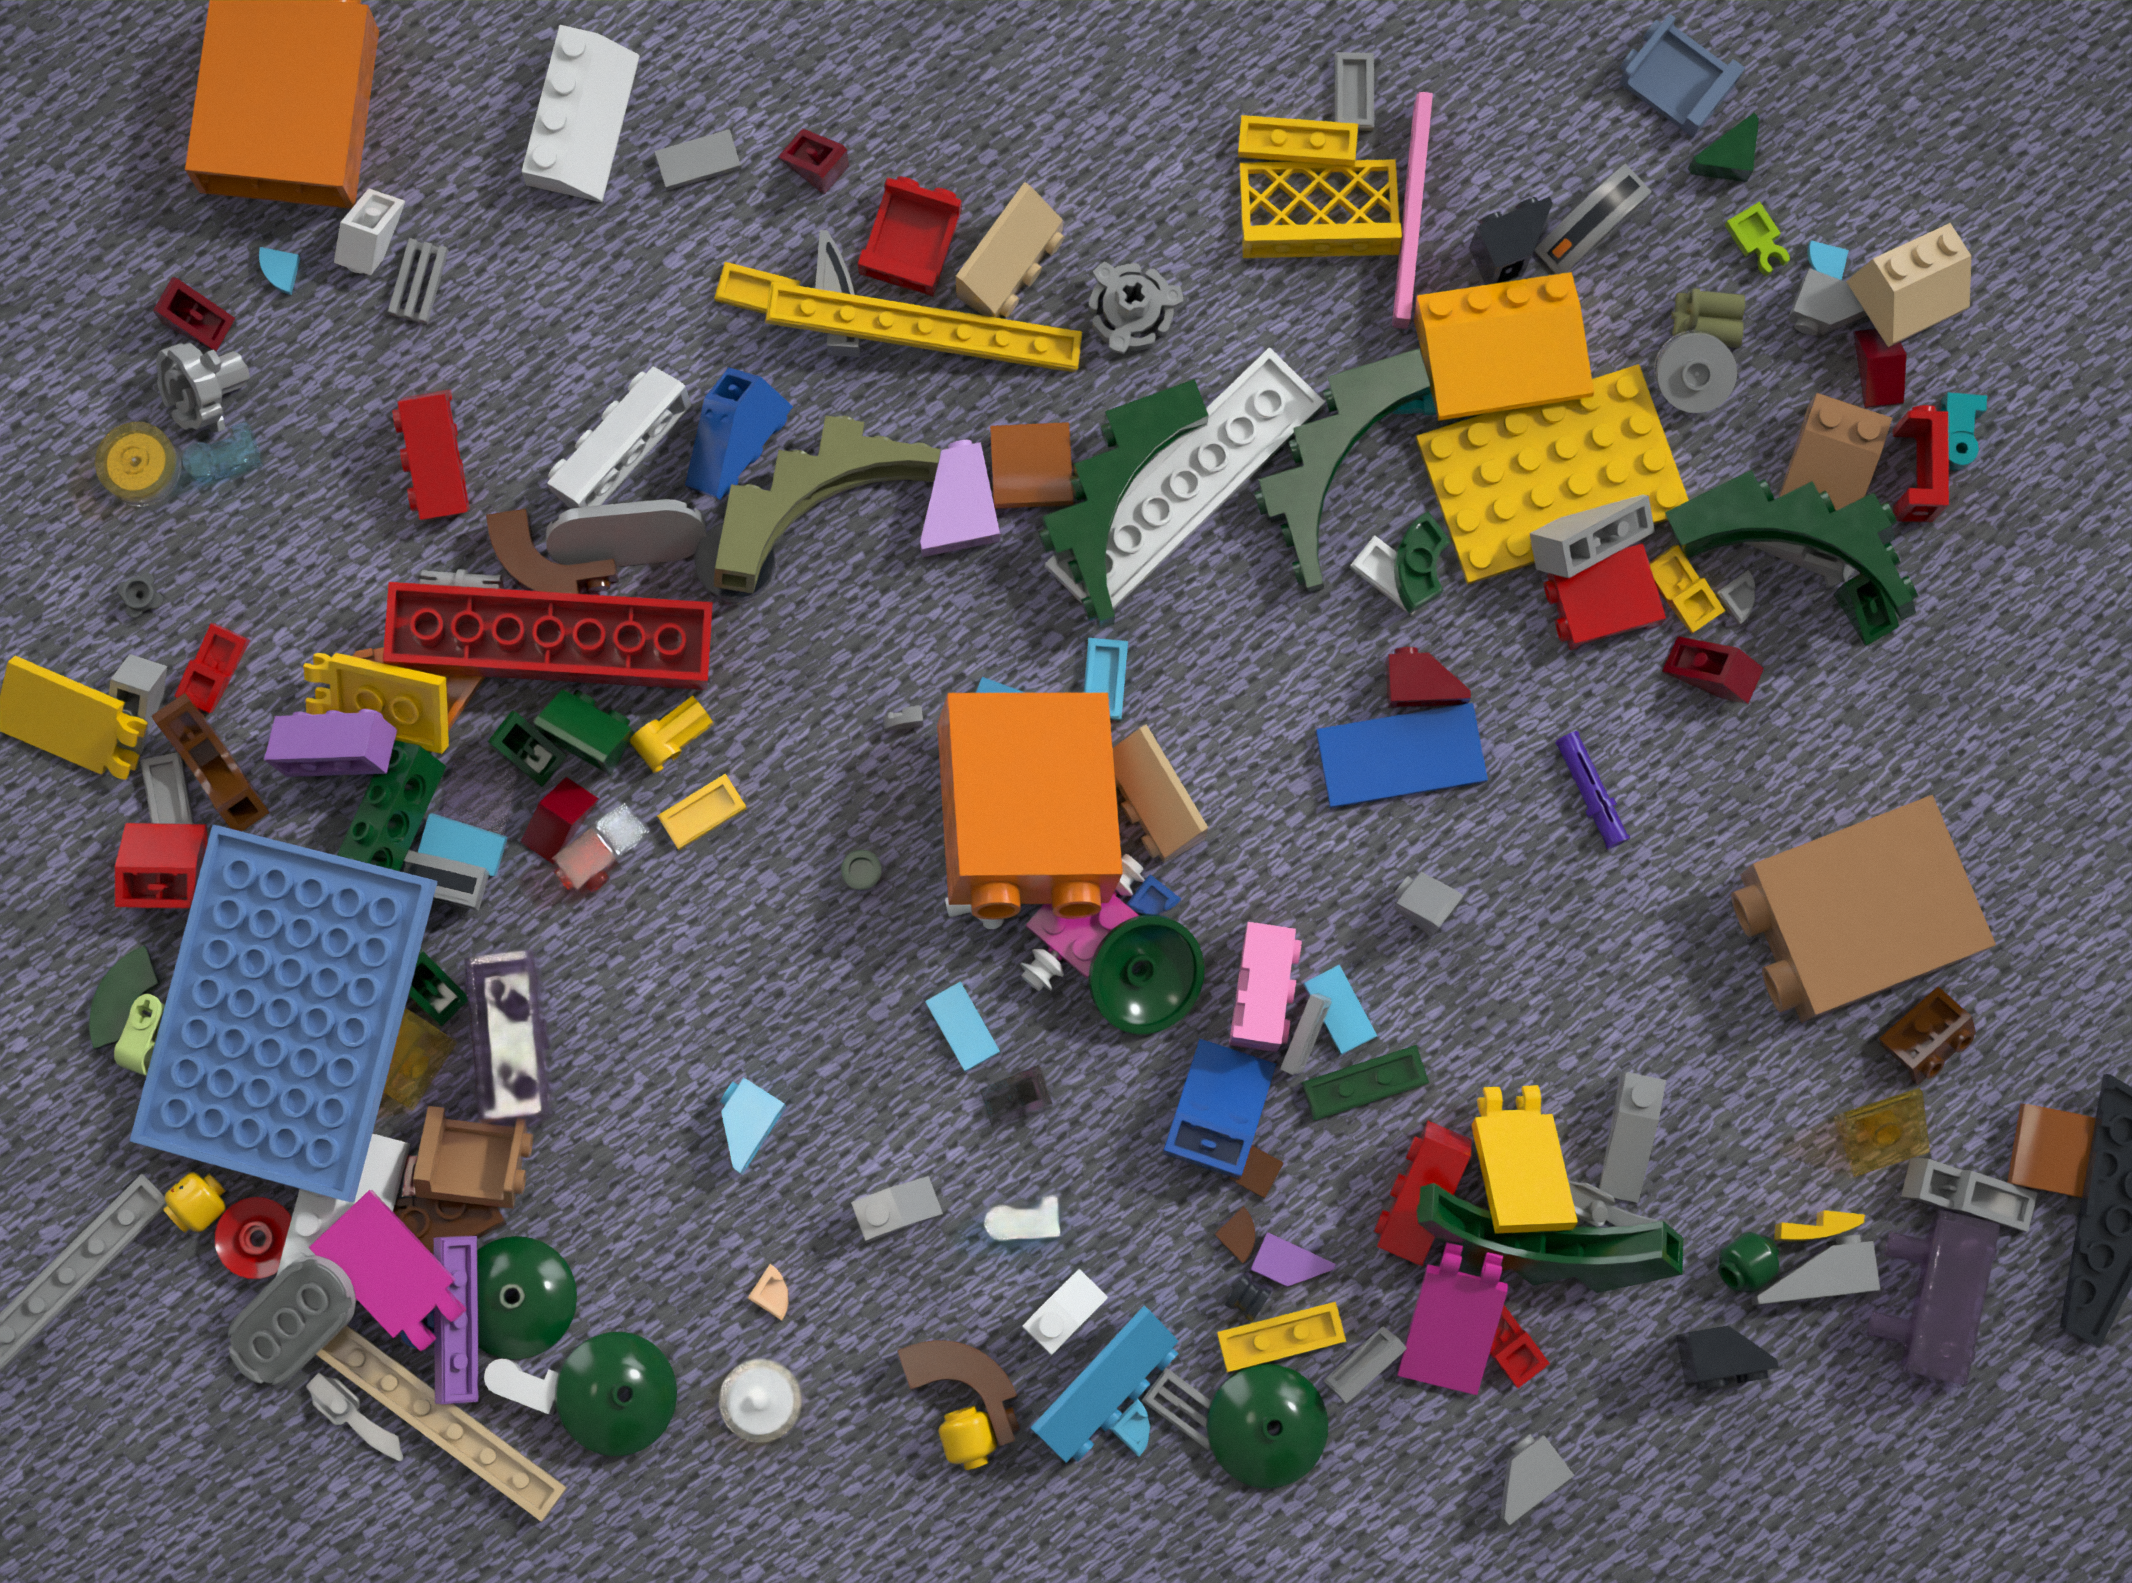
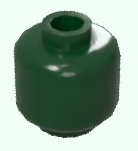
M1754 1232L1742 1233L1720 1252L1718 1272L1722 1280L1735 1291L1741 1290L1746 1293L1755 1292L1778 1273V1247L1767 1236L1761 1237Z

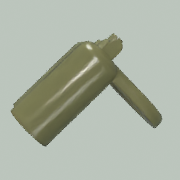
M1693 288L1687 294L1676 293L1675 312H1671V319H1674L1673 338L1676 339L1690 333H1704L1716 337L1729 348H1740L1743 338L1742 320L1745 310V295L1700 291V288Z

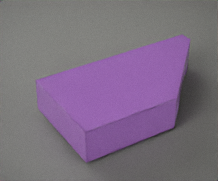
M1267 1232L1250 1270L1285 1287H1289L1334 1270L1336 1264Z

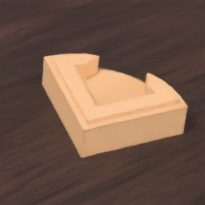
M769 1264L748 1299L783 1321L788 1309L789 1293L783 1276L774 1266Z

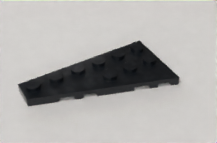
M2103 1074L2059 1326L2094 1348L2101 1347L2132 1287V1087L2111 1074Z

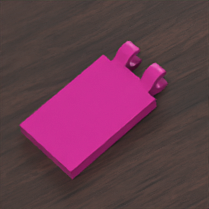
M373 1190L367 1191L308 1247L316 1256L327 1258L344 1270L354 1287L356 1299L392 1338L397 1337L404 1331L409 1340L420 1351L425 1350L437 1339L421 1322L436 1306L450 1322L456 1321L467 1310L447 1289L456 1279Z
M1446 1242L1440 1267L1427 1264L1404 1345L1407 1349L1402 1353L1397 1376L1477 1395L1508 1291V1284L1499 1282L1503 1256L1487 1252L1480 1277L1458 1272L1462 1260L1460 1255L1463 1246Z

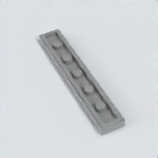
M141 1174L0 1313V1372L164 1211L163 1209L167 1206L165 1195L144 1174Z

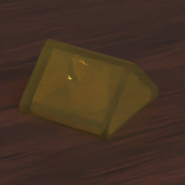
M1920 1087L1833 1117L1854 1177L1930 1152L1924 1098Z

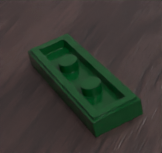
M1417 1045L1301 1082L1313 1121L1429 1084Z

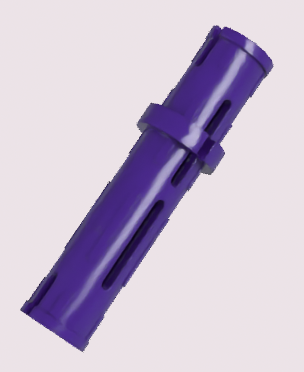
M1579 732L1569 733L1556 740L1555 744L1558 746L1572 778L1588 807L1585 810L1588 819L1593 818L1606 844V849H1612L1628 841L1630 836L1627 835L1614 808L1617 806L1614 797L1609 798L1579 736Z

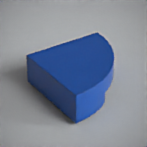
M1149 875L1126 905L1135 913H1142L1141 915H1158V913L1162 914L1161 912L1165 913L1164 911L1167 912V910L1169 911L1181 901V898L1152 875Z

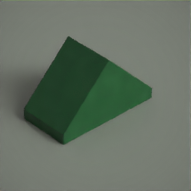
M1752 113L1693 157L1688 167L1690 173L1698 176L1747 182L1754 168L1759 123L1758 116Z
M1861 573L1843 583L1833 594L1865 646L1900 627L1895 610L1888 599Z
M514 710L509 713L487 741L497 754L541 787L546 784L567 757Z
M420 948L408 995L442 1027L471 998Z

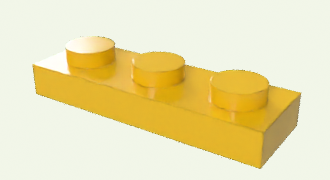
M1241 115L1238 158L1355 166L1358 124Z
M1336 1302L1217 1332L1226 1372L1346 1342Z

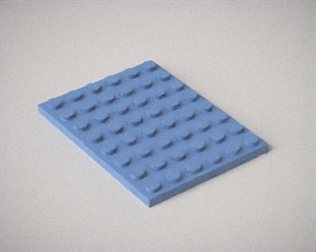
M212 824L130 1142L346 1202H355L438 881Z

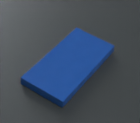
M1473 703L1319 728L1315 731L1330 809L1488 781Z

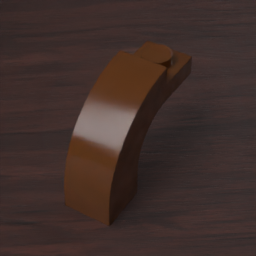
M526 509L486 514L492 547L507 574L524 590L580 594V588L587 587L588 592H601L610 589V583L619 582L614 559L562 565L544 558L534 546L530 516Z
M186 693L152 715L156 725L188 765L217 812L231 829L242 832L270 813L230 751Z
M947 1340L925 1341L897 1350L910 1390L941 1380H955L967 1384L983 1399L999 1446L1015 1441L1013 1433L1020 1431L1013 1407L1004 1409L1002 1402L1017 1397V1394L1008 1376L989 1356L969 1345Z

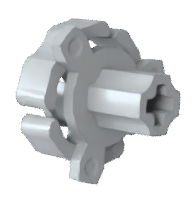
M1104 261L1093 271L1097 284L1093 288L1088 303V311L1092 315H1096L1098 301L1104 295L1103 312L1107 321L1115 330H1110L1104 326L1100 316L1096 315L1092 320L1093 331L1104 342L1109 344V350L1116 353L1124 354L1127 349L1129 351H1139L1152 348L1156 338L1154 333L1143 338H1135L1130 335L1142 333L1151 328L1159 318L1162 309L1164 320L1158 327L1157 335L1160 337L1166 336L1173 319L1174 307L1183 303L1181 287L1168 286L1167 281L1155 269H1149L1145 273L1144 278L1140 276L1141 267L1137 263L1114 268ZM1128 298L1139 299V301H1133L1132 304L1126 302Z
M180 343L160 350L156 358L157 384L163 403L167 408L176 405L178 408L171 413L173 420L185 430L190 428L197 430L208 425L211 432L225 430L221 406L222 395L247 386V380L250 379L248 367L242 360L241 355L233 351L218 357L214 349L202 354L192 343Z

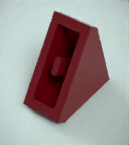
M803 128L778 156L782 162L824 195L849 167L848 151L844 145Z
M176 277L171 278L153 309V312L164 326L211 350L214 349L215 352H217L235 320V317Z
M1877 329L1854 331L1864 408L1903 404L1907 354L1901 342L1888 347Z
M565 777L538 803L520 842L554 865L595 807L599 798L568 777Z

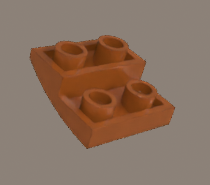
M1069 422L990 426L995 509L1073 505V490L1069 478L1072 477Z
M2020 1103L2007 1183L2082 1199L2096 1118Z

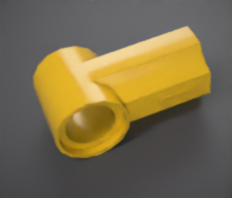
M692 695L660 721L656 719L643 726L630 738L629 742L652 772L656 773L663 769L662 764L667 760L678 758L682 753L681 749L713 726L714 722Z

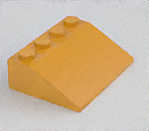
M1572 272L1417 295L1414 324L1431 386L1438 421L1593 397L1594 389L1581 306Z

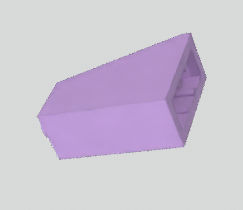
M960 440L950 443L948 445L949 449L941 451L920 540L922 557L1000 542V531L981 442L972 444L971 440Z

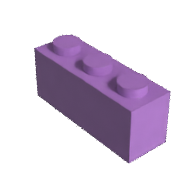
M361 709L359 713H343L330 710L326 714L311 715L305 712H294L292 716H275L264 760L286 777L386 774L397 729L388 723L380 712L371 709Z

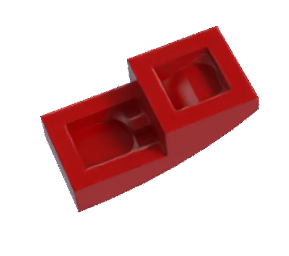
M210 623L196 658L189 661L174 697L178 698L186 693L197 708L212 713L227 688L249 645L250 639L216 623Z
M1503 1305L1489 1354L1508 1379L1519 1389L1550 1363L1529 1334L1520 1327L1506 1306Z

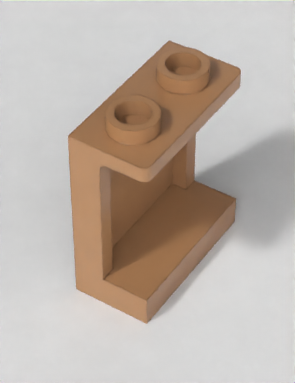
M428 1106L413 1177L416 1197L514 1209L516 1194L523 1195L525 1189L526 1170H521L523 1157L530 1158L533 1146V1134L527 1133L526 1119L517 1118L515 1127L446 1119L444 1108Z

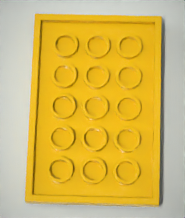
M1639 364L1592 379L1593 397L1485 413L1416 436L1415 440L1467 585L1534 564L1535 560L1529 533L1558 518L1644 494L1649 496L1653 524L1668 520L1665 512L1689 501Z

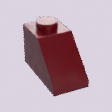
M1677 636L1662 672L1721 699L1749 704L1764 668L1737 647Z
M1401 647L1394 649L1395 654H1388L1385 661L1388 708L1454 706L1469 703L1471 690L1429 652L1418 653V648Z

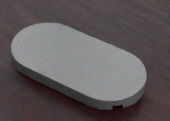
M664 499L578 507L558 515L559 520L554 523L550 522L546 529V547L550 556L562 565H575L614 559L616 566L671 562L687 558L696 552L701 538L706 536V523L703 514L695 508L694 512L692 509L687 508L686 503L678 500Z
M315 1255L301 1257L283 1269L234 1318L229 1327L228 1337L231 1336V1346L228 1348L231 1359L238 1370L251 1381L260 1384L267 1382L273 1383L272 1385H280L296 1375L350 1322L354 1315L356 1307L355 1291L351 1280L344 1270L333 1261Z

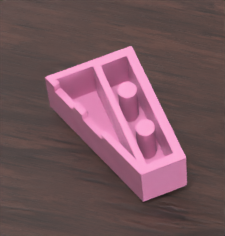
M1254 922L1247 923L1229 1045L1277 1052L1281 1043L1287 1044L1290 1020L1285 1019L1286 1004H1293L1296 980L1290 979L1291 965L1299 963L1302 944L1301 940H1295L1296 929Z

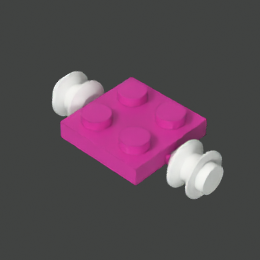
M1127 854L1121 858L1123 874L1109 903H1101V911L1093 916L1078 919L1061 918L1053 914L1052 904L1042 905L1026 924V928L1045 943L1049 949L1048 952L1043 949H1033L1032 952L1035 960L1031 965L1020 964L1025 970L1021 976L1027 983L1038 991L1043 987L1051 991L1050 978L1053 975L1064 976L1062 965L1059 962L1061 959H1064L1086 979L1089 978L1092 957L1102 939L1120 923L1139 916L1116 897L1117 893L1123 896H1132L1133 893L1130 885L1133 881H1145L1140 875L1144 869L1136 860Z

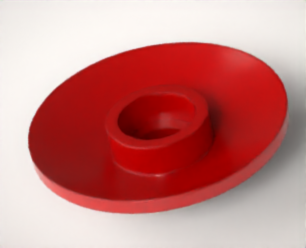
M250 1197L236 1202L224 1212L216 1227L215 1247L219 1259L228 1270L243 1278L263 1279L275 1275L278 1272L292 1220L291 1214L278 1202L264 1197ZM257 1231H262L266 1236L265 1243L262 1246L256 1247L252 1244V1235Z

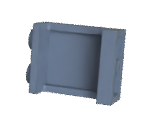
M1669 14L1662 23L1655 20L1643 36L1647 43L1639 52L1632 49L1619 67L1624 71L1619 83L1694 138L1740 80L1745 67L1734 59L1728 65L1676 28L1674 26L1676 18Z

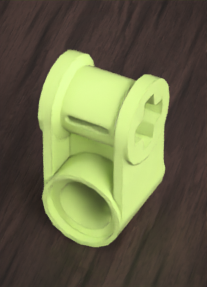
M151 994L141 995L134 1001L129 1018L114 1051V1058L119 1066L147 1076L165 1004H162L157 997ZM142 1011L151 1012V1017L143 1014Z

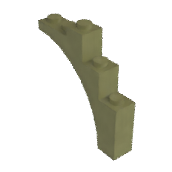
M825 415L818 456L809 455L801 450H778L771 491L762 490L760 487L751 484L742 486L731 484L715 565L714 587L754 593L761 567L772 547L797 518L827 498L844 490L869 483L904 479L934 482L941 449L932 448L925 443L919 442L912 444L896 442L884 436H863L865 422L855 421L848 416L832 417Z

